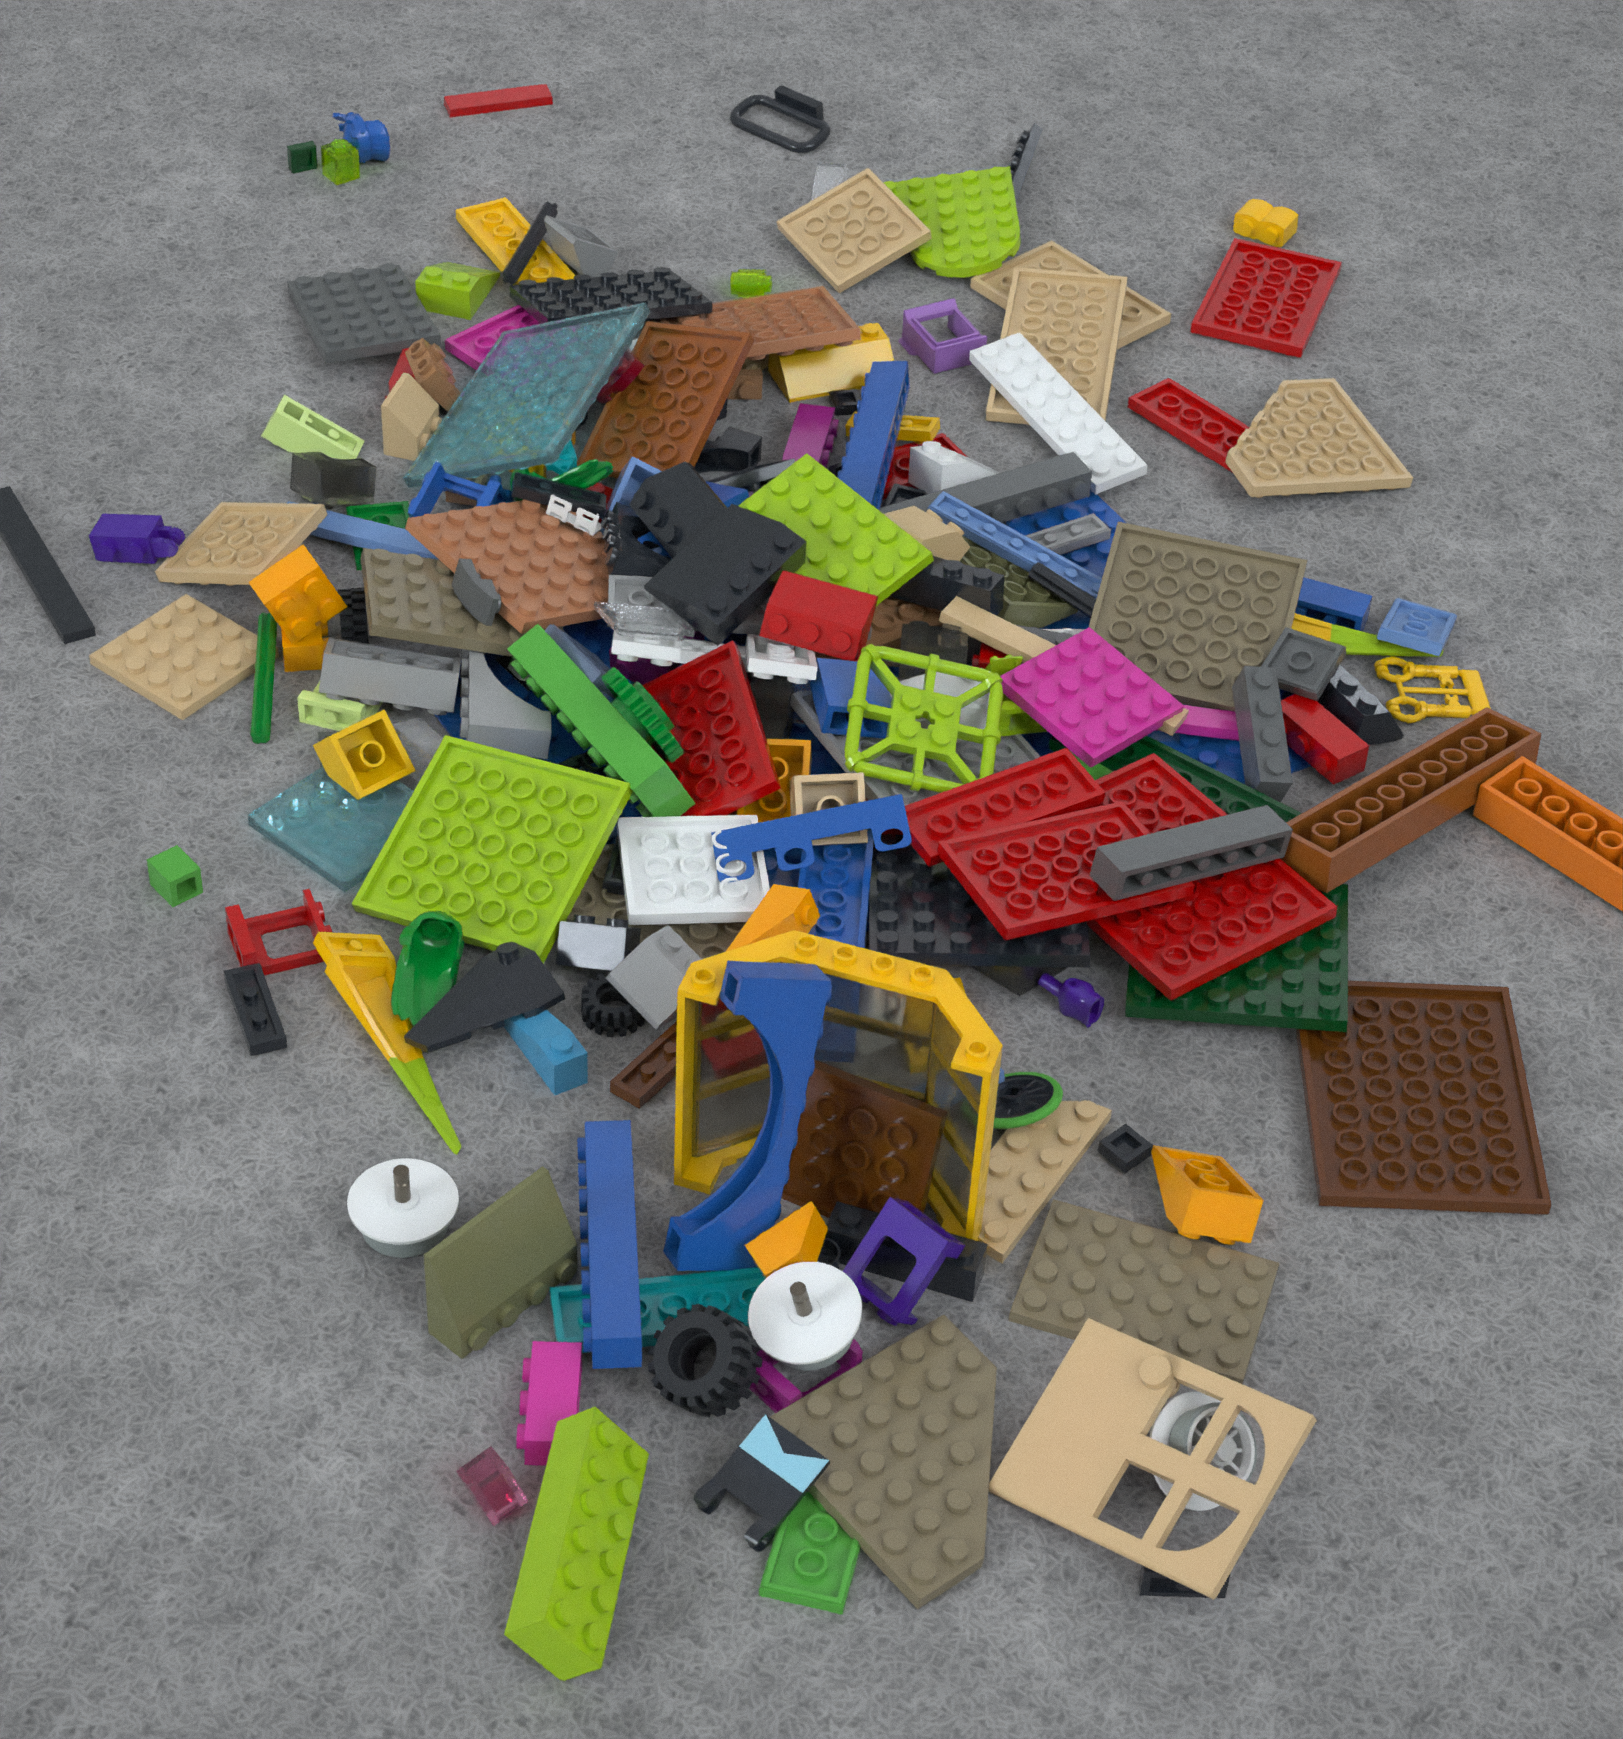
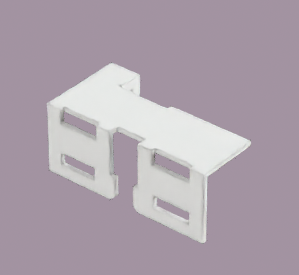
M551 494L546 511L547 515L556 517L564 523L568 522L574 525L575 528H579L592 536L602 529L601 523L598 522V513L595 515L582 508H578L577 516L571 514L569 511L572 509V504ZM554 501H557V502H559V503H562V504H564L565 506H564V507L559 506V505L555 504ZM583 514L593 518V521L583 517Z

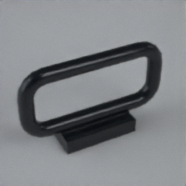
M783 85L774 90V99L765 95L749 96L739 103L730 114V120L737 128L796 153H808L815 150L830 135V126L824 121L823 102ZM762 105L820 131L809 141L800 143L745 120L741 116L751 107Z

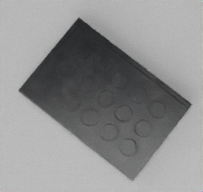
M657 267L654 269V272L629 270L627 274L622 275L604 272L601 273V277L576 275L574 279L570 280L551 277L546 279V282L538 283L534 280H522L517 285H510V297L547 330L712 313V301L667 267Z

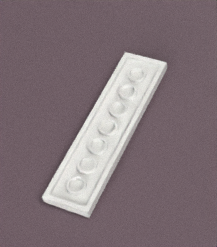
M1020 332L970 351L969 360L1059 456L1074 452L1092 471L1090 489L1095 495L1147 474V464Z

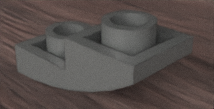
M459 558L452 581L453 590L463 606L485 626H492L495 613H499L501 609V596L497 593L492 580L481 579L480 574L476 572L472 559Z

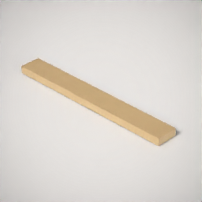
M957 596L941 612L939 619L940 622L1007 655H1012V657L1022 656L1023 663L1056 646ZM1183 708L1181 713L1166 720L1158 730L1173 736L1186 720L1189 710Z

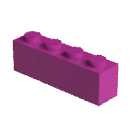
M799 403L782 460L795 458L796 462L805 454H809L822 466L828 468L830 453H833L835 438H837L839 431V420L834 419L835 407Z

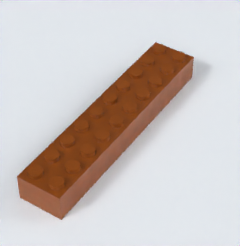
M1486 707L1286 822L1293 830L1285 856L1280 859L1317 890L1328 893L1476 804L1480 785L1521 756L1536 764L1542 734Z

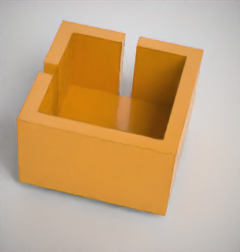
M304 544L248 582L293 645L318 627L315 623L319 620L324 624L347 608L343 599Z

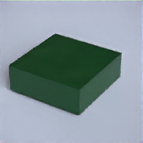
M313 140L287 146L288 167L291 173L295 174L318 168L316 144Z

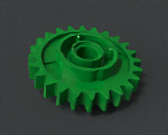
M615 667L611 668L601 677L606 687L616 698L610 704L617 709L650 746L654 745L670 763L674 762L684 753L680 744L670 733L675 727L674 724L638 681L633 685L630 684Z

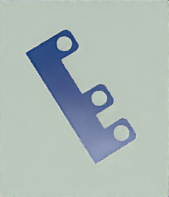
M898 794L721 830V833L715 839L718 844L726 846L727 849H720L713 845L715 862L717 857L729 853V856L724 857L719 862L722 868L734 860L745 862L747 866L746 871L739 876H735L738 881L749 879L754 875L752 852L771 848L776 850L780 870L789 871L809 867L815 861L811 840L870 828L872 829L875 848L878 851H889L907 847L911 844L912 839L903 796ZM888 829H899L903 832V839L897 844L887 845L881 841V835ZM793 848H801L807 853L806 859L799 864H788L784 860V855ZM717 870L720 882L726 878H731V876Z

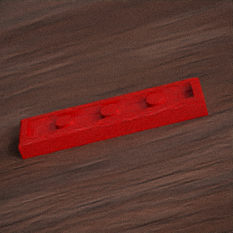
M546 84L444 96V106L450 118L553 105V96Z

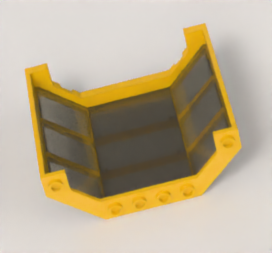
M796 930L690 964L677 989L674 1185L710 1195L723 1167L735 1164L737 1159L749 1154L762 1129L768 1110L770 1071L762 1041L752 1023L744 1015H734L719 998L727 961L816 964L831 980L832 995L825 1007L822 1020L823 1034L821 1039L817 1041L814 1059L948 1112L927 1202L936 1213V1219L943 1229L951 1234L978 1241L982 1229L1003 1045L948 970Z

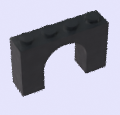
M616 502L612 511L607 510L602 520L601 528H604L602 540L605 541L604 552L607 556L605 565L608 566V576L654 577L672 560L651 550L659 547L658 544L652 541H644L642 544L637 540L649 533L650 530L631 507Z

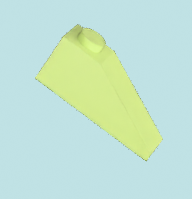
M286 395L282 397L261 435L272 444L288 452L353 461L357 459L365 441Z

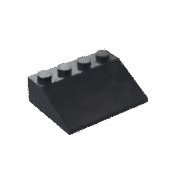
M731 504L644 585V589L718 646L771 596L783 570L795 573L805 564L807 541L779 521Z

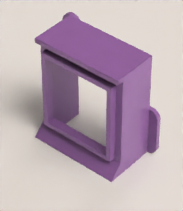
M955 298L904 310L902 338L899 339V343L910 355H918L935 374L971 365L972 363L969 360L970 351L986 345L987 336H982L959 311ZM948 316L947 327L957 338L937 342L920 324L923 321Z

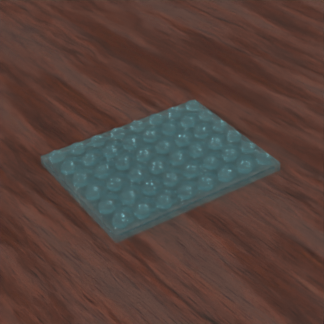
M646 302L503 331L403 477L409 488L422 486L425 474L431 471L435 461L441 463L448 474L460 478L470 477L472 479L485 474H501L508 470H524L530 466L541 464L547 466L556 462L565 445L572 439V434L584 420L586 412L596 401L602 387L608 382L609 376L615 367L618 366L625 351L632 345L634 337L644 326L643 323L651 312Z

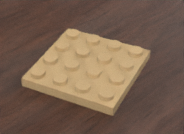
M869 168L777 221L780 232L839 294L932 239L931 231Z
M221 502L178 547L179 550L176 555L168 557L155 573L159 582H173L175 584L199 583L201 585L226 584L227 586L250 585L249 581L300 547L302 542L318 528V525L328 515L324 504Z
M185 594L90 654V664L181 720H184L255 673L257 635ZM276 647L275 659L279 657L278 647Z

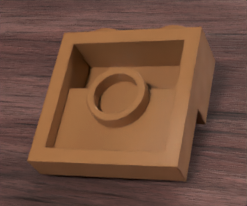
M424 338L415 341L405 352V355L416 381L452 416L459 418L466 412L461 402L463 396L454 385L456 380L452 375L451 368L444 362L445 353L437 344L430 345Z

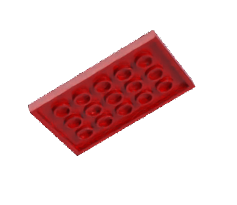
M1234 238L1191 323L1190 332L1301 358L1339 276L1342 262Z
M733 640L642 685L674 724L675 727L670 733L675 737V740L680 744L684 752L674 762L670 763L654 745L651 746L668 765L695 802L681 816L728 815L781 789L738 646Z
M1123 801L938 842L937 847L940 858L1004 940L1191 897L1195 886L1190 881L1113 901L1090 877L1097 847L1150 834Z

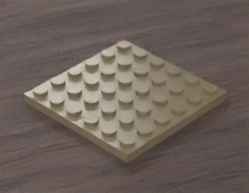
M1118 522L1089 627L1180 703L1189 706L1235 711L1232 686L1244 666L1261 667L1285 627L1292 628L1307 560Z

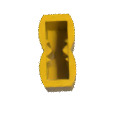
M1249 199L1235 214L1233 231L1241 236L1258 239L1274 247H1283L1297 232L1299 215L1286 207H1273L1264 200Z

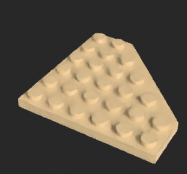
M1335 378L1283 380L1276 394H1272L1266 402L1265 408L1259 411L1252 420L1249 429L1246 428L1239 437L1236 446L1229 450L1225 461L1249 496L1256 498L1276 495L1290 496L1293 494L1314 495L1327 492L1343 493L1344 491L1366 492L1378 489L1394 490L1396 488H1410L1413 480L1409 471Z

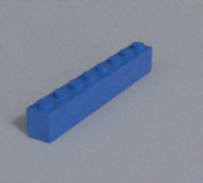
M631 1120L585 1122V1137L577 1138L578 1161L586 1160V1163H578L579 1186H586L587 1188L579 1189V1213H587L585 1216H580V1240L588 1239V1243H580L581 1267H589V1270H581L582 1295H590V1298L582 1299L583 1323H591V1327H583L584 1352H592V1369L642 1367V1332Z

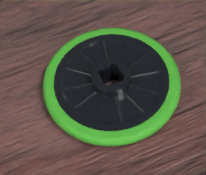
M1036 1072L1004 1074L1005 1081L998 1084L993 1128L1008 1129L1022 1127L1047 1117L1056 1110L1062 1101L1063 1090L1061 1085L1054 1078ZM970 1097L966 1101V1112L971 1120L978 1123L979 1107Z

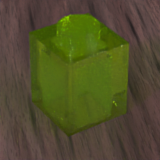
M336 139L329 144L321 146L322 174L336 186L360 178L359 151L347 140Z

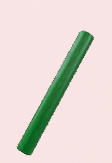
M263 612L258 618L250 733L255 744H266L270 740L278 623L270 612Z

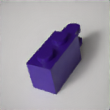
M102 513L90 532L89 539L95 558L98 561L156 564L159 557L170 558L175 556L179 550L177 545L180 546L184 542L186 534L178 527L164 526L161 515Z

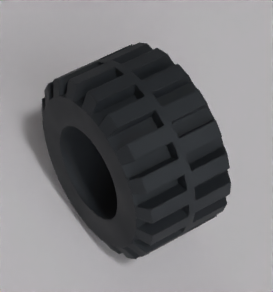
M701 1304L692 1305L691 1311L683 1307L677 1310V1317L675 1319L669 1316L663 1321L666 1327L663 1331L657 1329L653 1336L657 1339L656 1345L650 1346L648 1355L653 1357V1361L648 1363V1370L656 1375L651 1381L655 1388L661 1390L660 1395L672 1403L703 1417H710L711 1413L716 1416L726 1415V1407L734 1411L741 1406L739 1400L742 1397L745 1399L750 1397L753 1393L749 1390L751 1384H757L760 1375L755 1372L756 1368L762 1367V1358L756 1355L761 1348L756 1340L753 1339L749 1327L716 1307L708 1305L706 1308ZM715 1342L717 1353L712 1368L703 1377L695 1380L694 1364L698 1354L704 1347Z

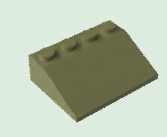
M962 536L970 546L969 550L960 560L962 564L976 568H987L992 572L1005 575L1003 609L997 615L998 617L1015 625L1037 627L1040 629L1078 612L1077 609L1032 581L1028 577V571Z
M543 1166L424 1254L428 1333L461 1359L473 1350L478 1351L482 1349L492 1335L503 1327L508 1328L513 1325L518 1319L519 1314L531 1305L540 1304L550 1291V1287H555L561 1282H568L578 1269L577 1242L549 1171Z

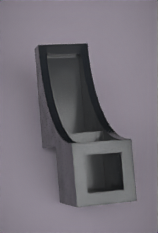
M728 427L721 437L718 436L715 442L711 440L706 441L694 468L698 473H734L754 467L761 461L762 436Z

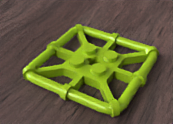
M868 644L861 649V654L857 661L852 698L848 700L847 711L850 714L844 748L846 760L844 765L850 772L864 773V776L907 785L910 786V790L918 792L920 789L942 793L992 775L994 772L996 747L1001 742L1002 734L999 731L1003 698L1001 684L1003 679L998 673L993 674L982 668L939 659V655L930 653L929 656L886 646ZM882 660L926 669L923 689L902 685ZM870 668L891 693L890 708L869 704L866 701ZM936 672L982 682L958 697L933 692ZM990 693L985 729L959 724L961 709ZM863 717L888 723L885 739L862 752H858ZM925 718L931 724L928 725L927 729L921 728V723L915 721V719ZM957 739L983 744L979 778L975 777L955 752ZM889 750L914 755L912 772L869 762ZM924 758L946 762L963 784L923 775Z

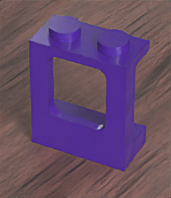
M890 1197L842 1272L854 1282L862 1302L868 1303L870 1301L879 1308L877 1315L894 1326H897L898 1323L914 1325L918 1318L911 1311L946 1257L957 1259L966 1245L908 1201ZM889 1236L916 1258L915 1267L894 1299L862 1275L883 1240Z

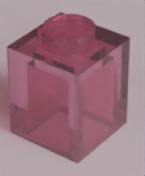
M492 1446L456 1470L474 1502L493 1526L528 1502L511 1470Z

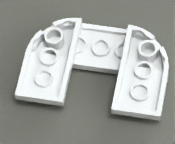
M625 622L614 627L611 654H616L617 659L622 661L636 662L639 657L651 659L650 663L654 665L670 666L672 662L686 664L725 643L717 646L710 641L681 638V624L642 622L636 623L634 630H632L633 623ZM748 633L746 645H737L745 670L750 672V677L767 680L773 679L774 676L784 677L783 681L793 684H806L808 680H816L817 662L815 653L811 650L796 646L794 651L793 645Z

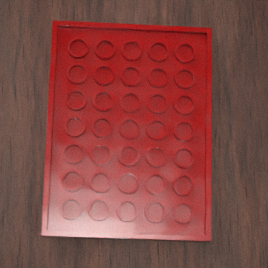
M1155 753L1095 780L1106 794L1103 803L1090 807L1093 808L1123 801L1150 834L1228 815ZM1276 859L1194 880L1192 882L1195 886L1191 897L1087 921V926L1171 1001L1335 918L1337 906L1284 861Z

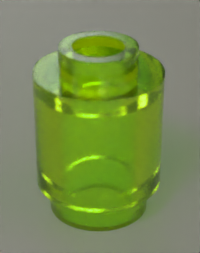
M738 269V272L732 271L730 279L731 294L748 298L766 295L767 292L771 293L772 275H767L766 269Z

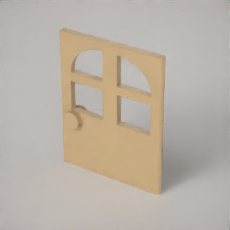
M1088 1318L989 1482V1492L1211 1599H1215L1317 1420L1314 1415ZM1180 1384L1221 1401L1191 1455H1187L1146 1436L1167 1399L1173 1397L1178 1392ZM1241 1410L1257 1421L1264 1436V1463L1255 1485L1210 1465ZM1129 1464L1173 1483L1172 1488L1142 1539L1098 1519ZM1193 1493L1238 1513L1235 1520L1223 1533L1200 1547L1184 1551L1161 1549Z

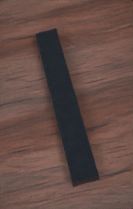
M10 486L1 488L0 536L64 644L96 636L95 626Z

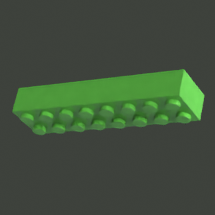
M536 624L507 648L515 659L510 663L522 679L526 676L529 677L525 680L527 682L526 685L538 699L541 697V702L551 711L553 716L558 713L556 719L568 733L574 729L572 737L584 751L590 747L587 754L599 768L604 765L607 766L603 770L607 777L631 784L630 788L633 792L628 801L632 805L636 801L640 803L635 808L642 817L681 816L695 804L662 758L624 719L617 709L610 704L609 700L591 683L588 677L539 624Z

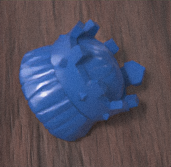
M354 112L347 114L333 113V118L345 122L339 124V131L344 133V140L341 143L343 149H347L351 154L346 157L349 163H352L354 166L360 162L365 164L370 159L379 161L389 159V133L382 122L379 120L363 121L360 114Z

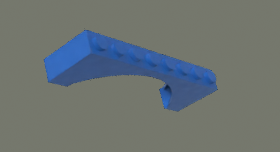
M727 961L719 998L734 1015H744L752 1023L762 1041L770 1071L768 1110L754 1146L734 1174L702 1203L681 1216H671L663 1252L677 1271H732L758 1267L745 1245L762 1232L773 1227L776 1220L780 1217V1200L783 1187L789 1180V1162L792 1149L796 1147L798 1141L797 1127L800 1114L803 1113L806 1107L805 1093L807 1084L815 1068L814 1054L817 1041L821 1039L823 1034L822 1020L824 1011L832 995L831 980L816 964Z

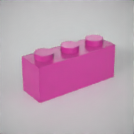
M533 1341L531 1358L523 1359L522 1380L524 1383H529V1388L520 1392L519 1413L522 1416H526L525 1424L517 1425L516 1447L517 1449H524L525 1465L546 1466L557 1421L579 1413L582 1343Z

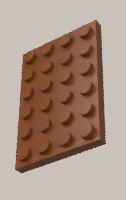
M647 321L632 350L645 366L623 392L619 391L617 394L612 393L610 395L612 400L606 403L577 461V466L594 459H598V462L609 461L614 467L612 469L613 472L608 477L613 478L619 477L621 470L632 456L660 471L685 461L694 467L753 345L754 339L752 335L746 332Z

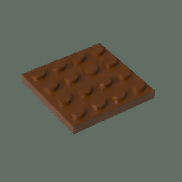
M814 1059V1072L809 1077L805 1093L806 1107L803 1113L800 1114L797 1127L798 1141L796 1147L792 1149L790 1157L789 1180L783 1187L781 1199L801 1207L812 1201L819 1214L830 1218L837 1201L880 1213L890 1197L908 1201L924 1213L948 1112Z

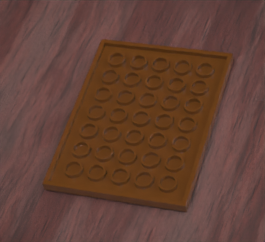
M1348 980L1347 1032L1296 1029L1319 1206L1549 1215L1552 1204L1508 987Z

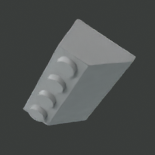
M329 638L323 655L319 692L326 693L327 698L334 700L353 697L360 698L359 701L367 705H379L380 702L393 703L394 708L401 710H412L413 707L426 708V711L430 714L446 715L447 712H454L461 658Z

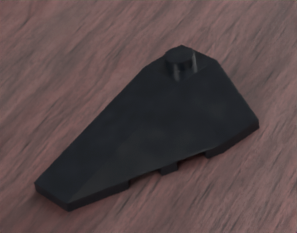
M515 942L503 943L497 947V950L484 956L404 1036L405 1043L430 1053L470 1039L472 1036L471 1031L488 1027L496 1030L504 1027V1020L522 1013L525 1019L536 1016L565 1000V994L535 951Z

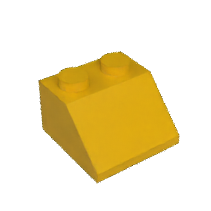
M385 709L313 745L327 775L357 800L416 771Z

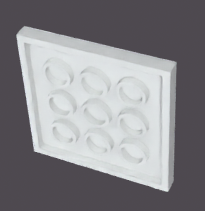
M757 815L619 817L616 829L627 917L629 920L628 925L747 922L770 890L763 850L752 852L754 875L749 879L738 881L735 876H739L746 871L747 866L745 862L734 860L722 868L719 862L724 857L729 856V853L720 855L715 862L713 845L720 849H727L726 846L718 844L715 839L721 833V830L758 823ZM717 870L731 876V878H726L720 882Z

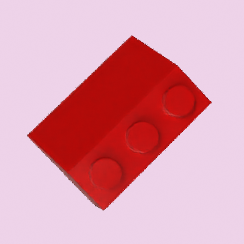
M783 570L767 603L759 636L840 659L858 661L861 649L867 643L878 596Z

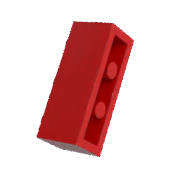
M1297 694L1281 700L1287 745L1314 767L1318 773L1335 785L1365 770L1369 745L1320 703Z

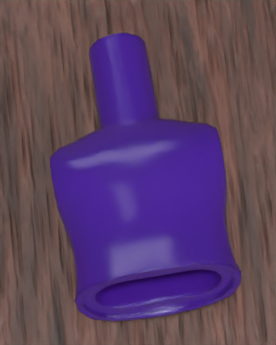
M1044 973L1039 979L1038 984L1058 998L1059 1010L1064 1016L1080 1021L1087 1028L1098 1021L1103 1011L1104 998L1095 992L1094 987L1089 982L1077 978H1068L1064 983H1061L1048 973Z

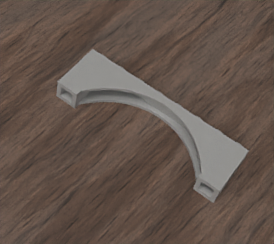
M460 649V737L466 738V741L516 754L547 759L551 738V711H542L508 690L488 667L484 657L485 652Z

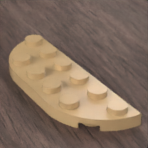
M1088 1100L1061 1101L1056 1110L1042 1120L1022 1127L1008 1128L990 1151L982 1229L978 1238L979 1242L988 1244L987 1255L1000 1263L1005 1261L1111 1119V1109ZM972 1175L966 1184L963 1196L967 1206L969 1205Z

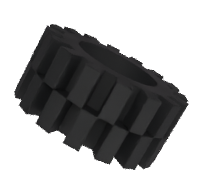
M364 587L338 589V594L347 605V608L339 613L342 640L369 644Z
M603 973L597 974V981L590 978L587 981V986H583L581 1013L582 1020L586 1022L588 1029L591 1030L595 1027V1033L601 1035L603 1031H607V1037H614V1032H619L620 1037L626 1036L627 1029L634 1033L637 1031V1025L640 1027L644 1025L645 1018L619 993ZM608 1001H620L626 1003V1005L621 1007H607L603 1005V1003Z

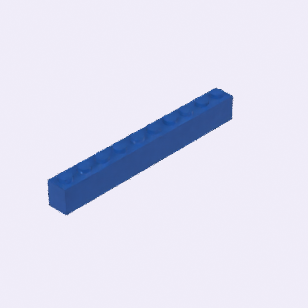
M908 361L872 362L870 373L865 374V386L861 388V400H858L857 404L858 413L854 414V427L850 428V441L846 442V456H842V470L838 471V478L878 510L881 505L910 390Z

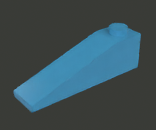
M545 1010L527 1019L524 1018L522 1013L504 1020V1028L554 1096L588 1083V1058L586 1050L571 1030L549 1011Z

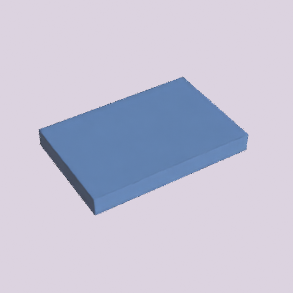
M1397 598L1379 628L1377 639L1440 657L1453 630L1457 615Z

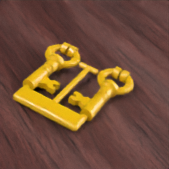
M1394 656L1383 658L1374 663L1375 672L1379 679H1385L1396 684L1399 696L1388 700L1385 707L1392 717L1398 721L1411 724L1425 719V717L1469 718L1470 714L1474 715L1486 707L1491 709L1477 670H1458L1457 666L1444 665L1424 666ZM1387 665L1402 667L1403 675L1390 674ZM1460 676L1465 689H1453L1454 682L1452 679H1457ZM1414 677L1438 678L1441 688L1403 687L1402 683L1412 680ZM1405 693L1445 694V704L1448 705L1426 704L1425 701H1418L1405 696ZM1458 695H1467L1470 706L1460 705ZM1399 704L1413 706L1415 714H1402Z

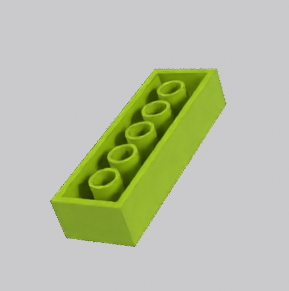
M592 1407L557 1421L504 1632L507 1638L559 1680L563 1681L602 1668L649 1457L647 1451L597 1407Z

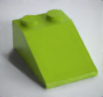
M452 262L426 266L415 281L416 294L427 312L471 320L499 279L500 272Z

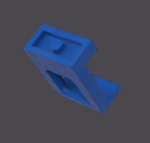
M435 461L431 471L425 474L417 497L411 500L408 515L411 518L430 514L439 496L444 491H450L477 500L476 506L482 507L497 505L501 502L506 503L508 497L499 482L489 480L487 486L446 473L442 464Z

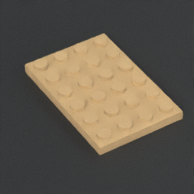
M1051 240L1002 263V266L996 270L971 278V288L1006 310L1014 267L1107 274ZM1127 287L1117 349L1169 324L1171 313Z

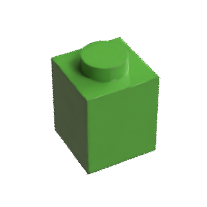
M178 845L147 859L150 885L172 907L203 893L200 867Z

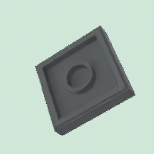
M1285 627L1261 667L1276 668L1279 689L1318 701L1345 657L1346 646Z

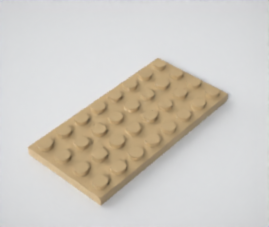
M1014 267L1000 340L1020 332L1106 421L1128 277ZM991 384L986 408V421L1030 425Z

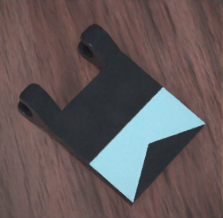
M765 1414L717 1474L699 1488L694 1495V1501L698 1504L697 1506L705 1514H711L720 1505L726 1491L762 1517L748 1528L744 1536L748 1545L753 1550L762 1552L770 1544L779 1526L831 1463L822 1454Z

